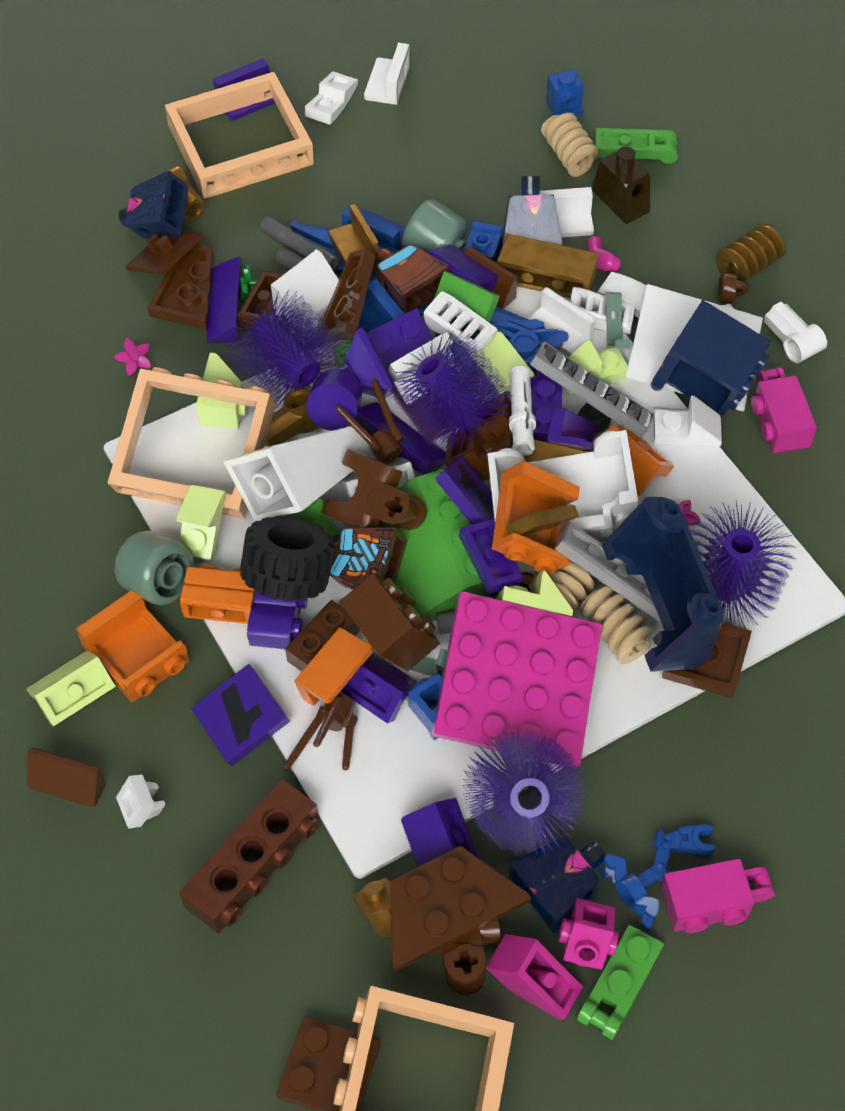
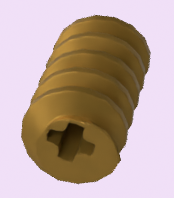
M759 225L753 231L748 232L726 248L721 249L716 255V264L720 273L724 271L735 272L737 280L746 281L749 276H754L758 270H763L768 264L774 263L777 258H782L786 253V246L781 235L772 225Z

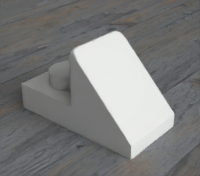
M691 395L688 410L655 409L654 444L721 446V416L697 397Z

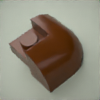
M507 396L489 403H497L502 406L487 408L486 411L495 409L487 413L505 415L485 416L484 419L497 423L491 424L482 420L478 426L471 429V445L470 430L466 431L462 448L463 431L457 442L456 440L461 431L458 432L455 441L452 439L454 433H452L447 441L446 467L462 454L483 481L490 479L487 453L498 452L505 448L512 449L513 434L509 429V418L512 415L511 405H509L511 402ZM452 441H454V444H455L453 450H452V448H451V446H452Z

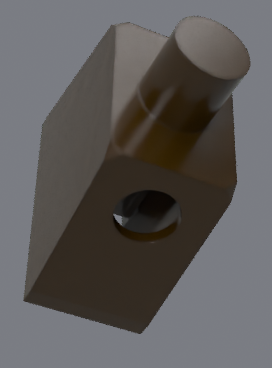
M628 146L619 148L618 151L599 161L592 185V191L625 224L650 212V174L635 159V150Z

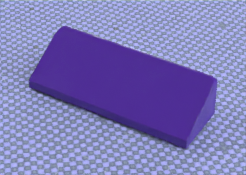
M240 257L213 267L207 343H234L239 340V336H235L239 335V329L232 328H238L240 324L237 317L241 306L242 265Z
M378 402L358 409L355 420L371 436L381 429L390 432ZM391 412L397 429L404 436V439L399 442L403 447V451L398 457H403L410 461L412 468L422 475L441 468L445 464L446 452H442L435 444H430L432 443L430 440L425 439L423 435L421 436L419 432Z

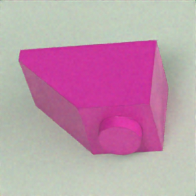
M505 934L486 966L509 991L563 1021L583 989V986L537 939Z

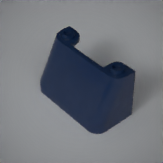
M646 497L602 544V548L607 560H614L617 557L628 565L626 568L628 575H643L664 631H660L653 638L657 647L651 648L644 655L650 672L696 669L711 657L723 622V609L679 505L675 501L664 497Z

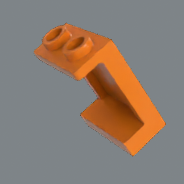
M522 461L503 471L492 549L504 554L511 561L523 562L534 567L535 571L539 573L541 570H545L547 574H551L569 565L570 559L555 550L563 524L525 535L517 533L508 535L505 526L530 513L565 506L578 500L580 487L526 461Z
M132 590L76 628L84 649L98 656L112 681L131 703L140 697H145L152 693L160 682L169 676L178 674L190 662L186 645L181 640L175 641L146 609L143 597Z

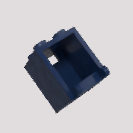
M702 299L651 381V388L655 391H660L667 383L688 398H691V395L697 397L722 418L728 408L733 411L736 409L752 386L754 378L761 371L770 356L765 351L771 341Z

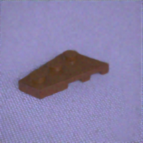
M196 244L167 271L147 307L149 316L207 330L214 262L212 247Z
M367 249L349 254L320 325L322 328L318 330L319 335L325 331L322 336L330 331L324 337L326 338L330 335L326 339H330L327 343L336 336L338 338L333 342L352 339L356 330H358L375 259V254Z

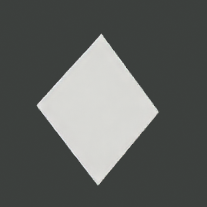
M647 284L626 378L651 385V381L661 367L662 362L701 303V299ZM708 302L760 334L763 317ZM667 383L663 387L664 389L683 394ZM748 392L742 398L736 410L744 412Z

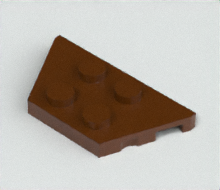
M461 846L391 880V966L394 973L528 904L531 900L529 893Z

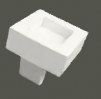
M143 774L129 776L116 796L128 829L142 827L146 820L159 815L165 807L164 801H153L152 797L159 787L157 783L146 782Z

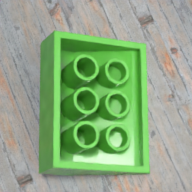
M444 469L415 477L398 488L424 501L427 514L425 521L420 527L410 531L386 522H382L380 527L396 528L407 539L395 584L400 589L404 587L409 591L417 602L413 606L419 615L424 613L431 621L437 620L436 613L455 611L458 594L461 591L493 599L499 594V591L487 593L459 538L460 529L470 526L471 523L437 483L435 478Z

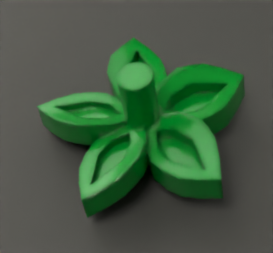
M244 264L243 277H241L243 302L247 300L251 293L250 286H255L258 281L250 277V264Z

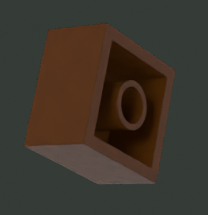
M372 573L340 601L377 654L406 671L411 670L441 644L433 634L437 629L432 621L424 613L419 615L413 607L417 604L414 597L404 587L400 589L390 578L383 580Z

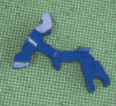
M707 824L679 827L678 831L664 834V831L660 828L653 840L654 847L657 849L654 864L650 869L637 877L632 873L627 874L624 858L606 854L604 862L607 867L601 868L600 875L605 879H612V885L616 888L622 901L632 908L635 913L642 916L641 924L646 931L651 930L654 918L658 914L659 899L648 897L645 889L657 881L662 882L664 874L672 872L666 869L671 851L700 857L712 856L715 845L703 844L699 838L710 837L713 827Z

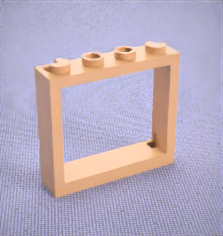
M275 72L165 105L170 131L203 199L314 164L313 144ZM273 98L295 140L205 168L184 125Z
M153 367L152 371L140 369L108 484L116 493L179 506L184 501L190 486L129 474L153 388L255 407L243 454L265 447L276 406L267 390L256 386H249L248 389H243L225 380H216V383L204 381L203 378L194 374H184V377L172 375L170 371L158 367ZM235 485L232 495L225 493L222 514L246 519L248 508Z
M370 986L365 998L358 997L352 1022L359 1023L356 1039L348 1038L343 1057V1063L350 1064L346 1080L339 1078L333 1100L334 1105L340 1106L339 1111L356 1110L378 1009L489 1037L475 1111H499L514 1028L513 1022Z

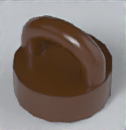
M724 271L719 277L717 299L720 303L732 304L735 296H741L748 292L749 285L746 282L737 281L735 272Z

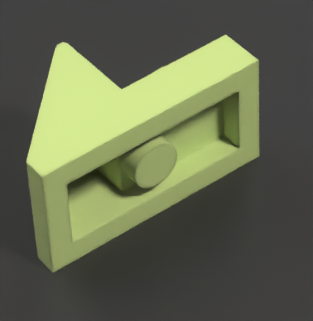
M591 340L585 341L569 356L570 359L608 384L626 379V373L629 371L627 370L628 365L618 348L613 347L597 352ZM567 390V392H568L569 395H572V394H573L572 392H570L569 390Z
M191 484L176 516V521L182 522L179 543L184 544L193 557L208 560L215 558L226 493L224 490Z
M541 570L532 581L531 592H528L526 588L521 586H504L495 597L497 600L569 617L573 615V609L545 570Z

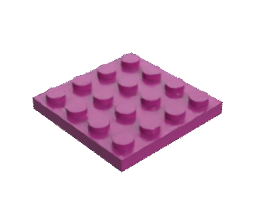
M461 591L458 594L432 737L490 749L487 746L488 744L491 749L498 751L491 740L492 738L504 752L499 738L502 737L501 740L504 739L506 741L509 736L512 738L513 734V740L515 735L516 742L518 728V747L520 737L522 744V733L523 747L525 732L530 739V745L534 734L532 748L535 737L536 741L539 737L538 744L541 737L542 740L545 737L544 743L548 738L545 747L550 739V743L553 740L551 747L556 742V744L558 743L561 746L560 749L564 748L563 750L565 751L561 756L565 752H568L566 755H570L569 757L571 758L569 760L572 759L574 763L569 766L576 765L572 768L579 767L602 624Z

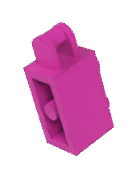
M782 367L761 370L757 374L758 385L755 395L751 398V406L754 415H759L763 440L769 442L772 453L811 447L817 426L797 375L786 377Z
M741 859L666 873L660 888L673 932L685 930L686 933H697L707 929L710 924L723 922L726 926L739 924L749 917L754 903L766 901L775 896L767 868L757 867L744 870ZM755 882L757 889L750 890L749 883Z

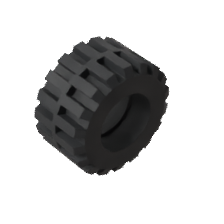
M284 516L262 518L261 521L253 522L246 530L240 576L242 580H245V584L249 588H253L255 592L269 596L272 599L304 601L307 598H315L319 593H323L328 585L335 543L328 532H325L322 527L314 525L310 521Z

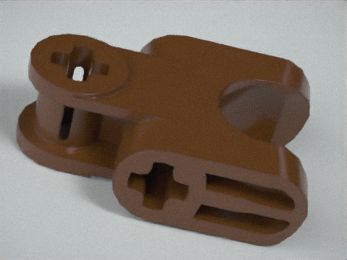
M346 450L342 464L355 472L358 479L356 492L349 500L344 502L327 499L321 513L353 528H380L382 522L410 531L420 527L426 518V505L419 497L397 488L403 472L352 450Z
M498 919L432 953L442 954L446 981L455 993L471 995L477 993L482 988L485 982L486 969L483 946L501 942ZM468 965V969L471 971V973L464 974L463 969L460 968V966Z

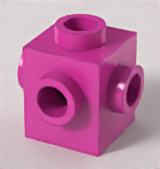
M579 898L576 899L570 920L563 918L559 931L558 942L564 943L563 960L579 966H588L602 970L606 956L614 955L619 933L614 931V907Z

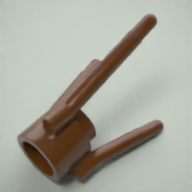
M373 379L371 384L390 432L381 429L371 436L341 405L336 406V411L349 424L348 427L351 426L369 444V449L378 461L386 465L397 458L403 451V447L399 442L404 439V436L397 429L378 381Z
M339 693L331 703H325L324 706H320L316 717L289 755V758L283 765V769L285 771L290 770L322 723L313 746L319 747L328 730L341 731L345 727L342 769L348 770L354 728L358 721V718L352 714L355 708L354 700L345 694Z

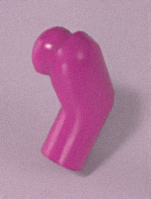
M590 237L587 240V251L599 254L597 269L610 273L617 272L621 266L620 259L612 252L603 249L600 237Z

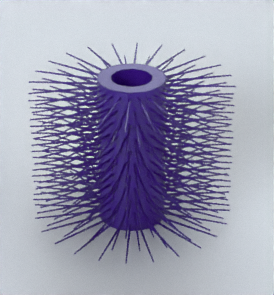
M277 294L271 314H268L267 300L266 315L263 316L260 309L261 316L259 319L255 317L257 320L255 323L253 321H246L254 324L252 328L238 327L232 329L251 330L250 332L239 334L250 333L251 335L238 337L243 339L250 338L239 343L241 345L236 346L237 348L243 347L241 348L242 350L249 347L241 354L245 357L242 362L247 360L242 364L245 367L241 370H244L248 365L247 369L252 367L254 371L248 374V376L252 374L253 376L256 374L260 376L261 380L258 383L260 386L265 383L264 385L267 386L265 390L268 389L267 391H270L269 394L277 391L273 394L274 397L278 393L280 394L282 389L286 387L285 391L279 396L281 398L284 393L286 397L293 388L295 391L297 388L304 389V387L308 386L310 391L309 385L312 382L314 383V380L321 374L322 371L320 370L329 368H321V366H327L321 363L333 358L331 356L336 355L337 352L330 355L329 353L331 352L329 351L327 354L322 355L333 344L329 346V343H327L330 339H326L330 335L324 338L330 331L322 337L319 335L318 330L322 326L319 328L318 326L322 322L319 319L313 324L311 321L313 318L310 319L315 314L313 311L309 312L303 309L302 312L297 313L295 309H292L284 315L290 308L288 306L285 310L284 308L287 305L285 303L284 307H281L276 315L275 303L277 304ZM320 321V323L315 328H311L312 324L315 326ZM323 347L326 348L323 352L319 353L320 350H323Z
M441 337L436 354L433 355L431 342V356L428 358L426 356L424 361L420 360L422 363L419 366L413 363L409 364L417 366V370L401 371L402 373H414L407 377L414 375L416 377L402 380L405 383H412L404 386L405 388L401 391H407H404V395L400 399L406 397L404 399L406 400L405 403L410 400L413 401L411 402L412 405L405 409L406 411L412 406V409L415 408L409 414L410 416L418 409L420 410L418 416H422L418 417V425L426 418L429 422L426 425H430L425 427L426 434L434 427L436 428L434 434H438L431 440L435 439L440 434V431L442 433L445 431L443 441L440 443L443 445L444 441L447 438L449 439L453 432L454 436L452 439L455 441L458 432L461 431L456 440L457 442L463 431L462 448L466 431L470 430L471 445V429L478 426L482 420L489 423L493 422L484 419L485 416L505 415L487 413L495 409L486 411L487 408L502 406L497 403L489 404L496 401L495 399L499 397L491 390L496 389L497 387H493L497 386L495 384L500 381L496 376L493 377L494 374H487L485 376L488 371L483 373L486 369L483 370L482 368L486 367V365L480 364L476 367L475 363L479 359L474 361L475 358L473 356L475 354L467 357L472 349L468 351L465 349L464 353L466 354L457 361L458 356L456 355L462 349L461 347L450 355L456 347L454 346L449 352L447 346L445 353L442 355L444 348L440 353ZM454 428L452 433L448 437L446 436L445 438V435L447 433L449 434V432Z
M742 505L741 524L737 507L738 529H736L735 515L733 523L732 516L730 517L728 514L732 531H730L729 524L727 525L725 520L723 521L721 516L719 517L723 528L724 525L727 528L728 534L725 532V528L723 531L721 525L719 527L716 521L712 522L708 517L706 519L719 529L720 535L717 533V530L715 533L714 530H709L701 523L696 525L708 530L717 539L705 536L700 530L698 533L694 531L692 534L703 537L709 541V544H712L707 545L706 543V545H703L694 539L697 547L702 546L709 551V553L699 551V554L706 559L703 563L718 600H721L720 604L723 601L722 609L724 614V608L726 609L727 604V619L729 604V620H731V601L732 612L734 613L735 606L737 617L738 614L740 616L737 600L740 610L743 609L746 613L748 612L744 602L746 601L747 606L749 604L751 609L755 608L760 614L762 613L755 605L753 606L749 602L748 596L751 600L752 598L754 601L756 600L759 605L762 603L767 608L770 606L764 603V601H760L758 597L756 598L752 592L763 595L771 601L776 596L764 594L756 586H759V588L760 586L762 588L766 587L773 593L781 590L778 589L776 591L779 587H774L772 583L774 582L776 585L779 583L780 585L781 582L785 581L782 577L788 572H780L786 570L770 568L772 566L768 567L766 563L779 564L785 568L790 564H782L784 561L769 559L770 557L767 558L765 556L793 557L784 555L789 553L765 551L768 548L789 547L792 545L774 544L772 546H765L766 544L761 546L764 542L779 539L772 536L760 541L766 534L778 528L769 529L763 533L767 529L765 528L756 536L760 529L755 530L756 523L758 522L756 519L750 531L748 529L751 521L746 530L748 514L746 512L747 518H744L745 522L743 520L742 525ZM770 520L764 523L761 528H763ZM762 571H773L778 575L774 577L781 578L768 577ZM759 579H767L772 583L771 585H765Z
M517 728L516 742L515 735L513 740V734L512 738L509 736L506 741L504 739L501 740L502 737L499 738L504 752L491 738L505 764L487 744L506 770L481 748L499 769L476 753L477 757L484 764L473 759L472 762L474 761L478 769L468 773H472L473 776L480 778L469 780L473 782L467 783L473 784L462 786L485 789L465 790L478 791L471 793H482L465 796H475L468 798L475 799L469 802L479 801L469 804L473 805L469 808L476 807L469 810L473 811L469 814L481 815V822L476 824H479L481 829L485 827V824L489 825L488 828L491 826L498 840L502 835L500 843L503 838L507 843L509 836L513 842L515 834L514 845L517 838L519 849L521 834L523 836V847L525 832V850L527 840V853L529 841L530 855L531 837L532 843L534 837V844L538 839L537 845L539 843V846L541 845L540 848L543 846L542 839L550 847L544 830L558 845L544 819L558 835L559 833L543 812L572 838L548 812L573 829L563 817L576 823L577 821L567 812L578 808L572 807L574 805L567 803L577 801L573 799H579L573 797L589 795L565 792L583 791L572 790L578 788L566 787L578 786L574 784L584 781L573 782L580 779L569 780L575 778L569 774L576 772L574 771L576 769L572 768L576 765L569 766L564 762L565 760H561L562 758L560 757L562 756L558 753L565 751L563 747L560 749L561 746L555 742L551 749L550 747L553 743V740L550 743L551 739L545 747L548 738L544 743L545 737L543 740L541 737L538 744V737L536 744L534 741L532 748L534 734L530 745V739L526 732L524 733V747L523 733L522 744L520 737L518 747L519 737ZM529 786L525 793L519 795L522 788Z

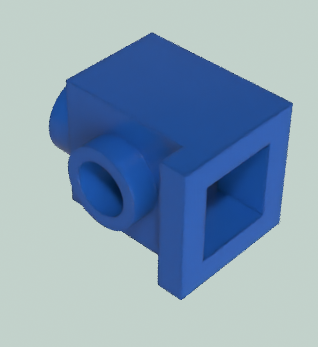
M573 69L548 75L546 103L553 116L564 113H573L575 116L583 115V82L576 70Z
M473 221L463 253L470 246L497 263L502 249L503 227Z
M438 673L430 679L424 678L419 680L412 686L411 691L408 692L409 708L430 732L431 737L437 707L433 710L429 707L437 706L442 683V677Z

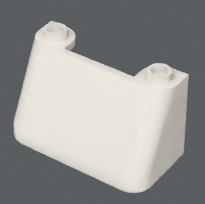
M627 430L602 433L594 441L593 452L528 462L580 487L579 499L570 503L576 506L579 517L569 522L579 527L601 544L639 505ZM511 448L487 453L495 520L502 472L525 461L522 453Z

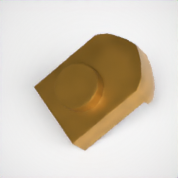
M385 877L379 881L368 883L362 890L353 894L352 897L357 909L369 922L374 931L381 937L392 941L390 881Z

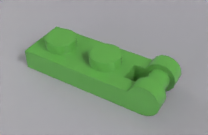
M596 128L595 146L599 150L597 158H604L618 151L619 148L628 146L635 150V159H659L665 164H672L678 159V151L675 147L677 145V134L672 130Z
M629 924L616 947L614 955L611 956L590 996L584 1003L577 1021L586 1026L591 1023L603 1030V1036L613 1041L661 954L664 943ZM601 1002L615 1009L611 1016L598 1009Z

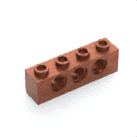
M281 779L179 891L183 906L217 934L225 926H232L243 912L242 907L252 896L257 897L263 892L269 882L268 877L277 867L283 868L290 861L297 844L302 839L307 840L314 834L319 825L317 804L284 779ZM276 825H285L288 827L284 832L279 834L270 832V830ZM251 853L263 855L256 862L245 861V858ZM234 881L237 883L236 887L231 891L223 892L218 890L224 882Z

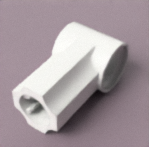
M779 302L772 306L771 310L765 314L764 323L781 339L784 351L792 362L800 363L827 347V339L823 330L816 324L808 326L787 304Z

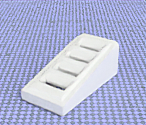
M573 287L570 303L594 318V329L607 331L605 316L606 296L583 288ZM622 302V315H624L622 329L624 334H630L635 306ZM616 311L611 313V318L614 321L617 320Z
M443 291L438 294L424 311L427 328L440 335L447 332L449 336L451 335L453 342L455 341V343L461 346L468 344L465 347L466 349L469 345H472L468 348V350L472 349L471 351H474L477 347L479 348L477 349L478 351L483 350L498 333L496 327ZM454 317H456L457 319L452 324H450V321ZM465 324H469L468 327L461 333L460 330L465 326ZM477 329L481 331L475 340L469 338Z

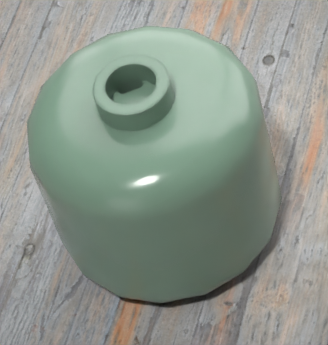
M428 199L417 208L410 218L402 236V247L414 245L429 254L431 249L452 245L462 252L466 244L464 238L467 233V221L463 216L435 199Z
M141 531L127 538L119 548L115 558L114 573L117 583L126 592L132 590L143 597V600L162 606L171 604L181 597L187 568L194 567L191 552L184 544L152 531Z

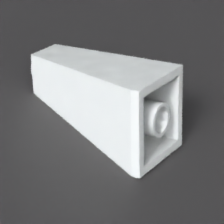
M350 426L228 458L224 461V464L254 521H261L262 518L284 516L303 511L353 470L342 464L347 449L368 458L373 453L369 449V444Z

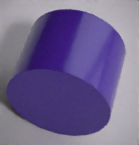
M329 369L321 373L316 378L307 400V411L311 420L319 427L331 431L348 427L349 424L336 411V406L341 405L355 419L362 399L360 382L353 374L343 369Z

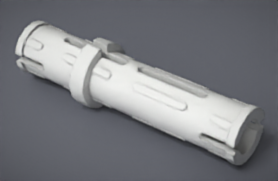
M515 366L509 372L510 393L513 395L511 396L512 415L509 418V429L513 434L512 449L522 453L523 456H528L535 450L533 430L536 427V418L532 414L531 373L525 366Z

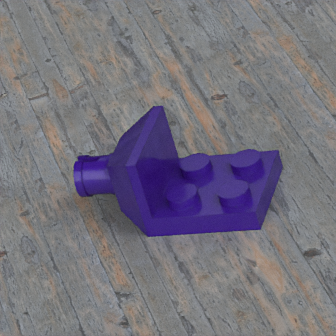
M416 308L365 333L363 327L356 330L344 364L336 369H343L353 374L360 382L362 393L376 397L371 381L376 379L384 397L387 398L398 392L387 374L390 364L433 340V337Z

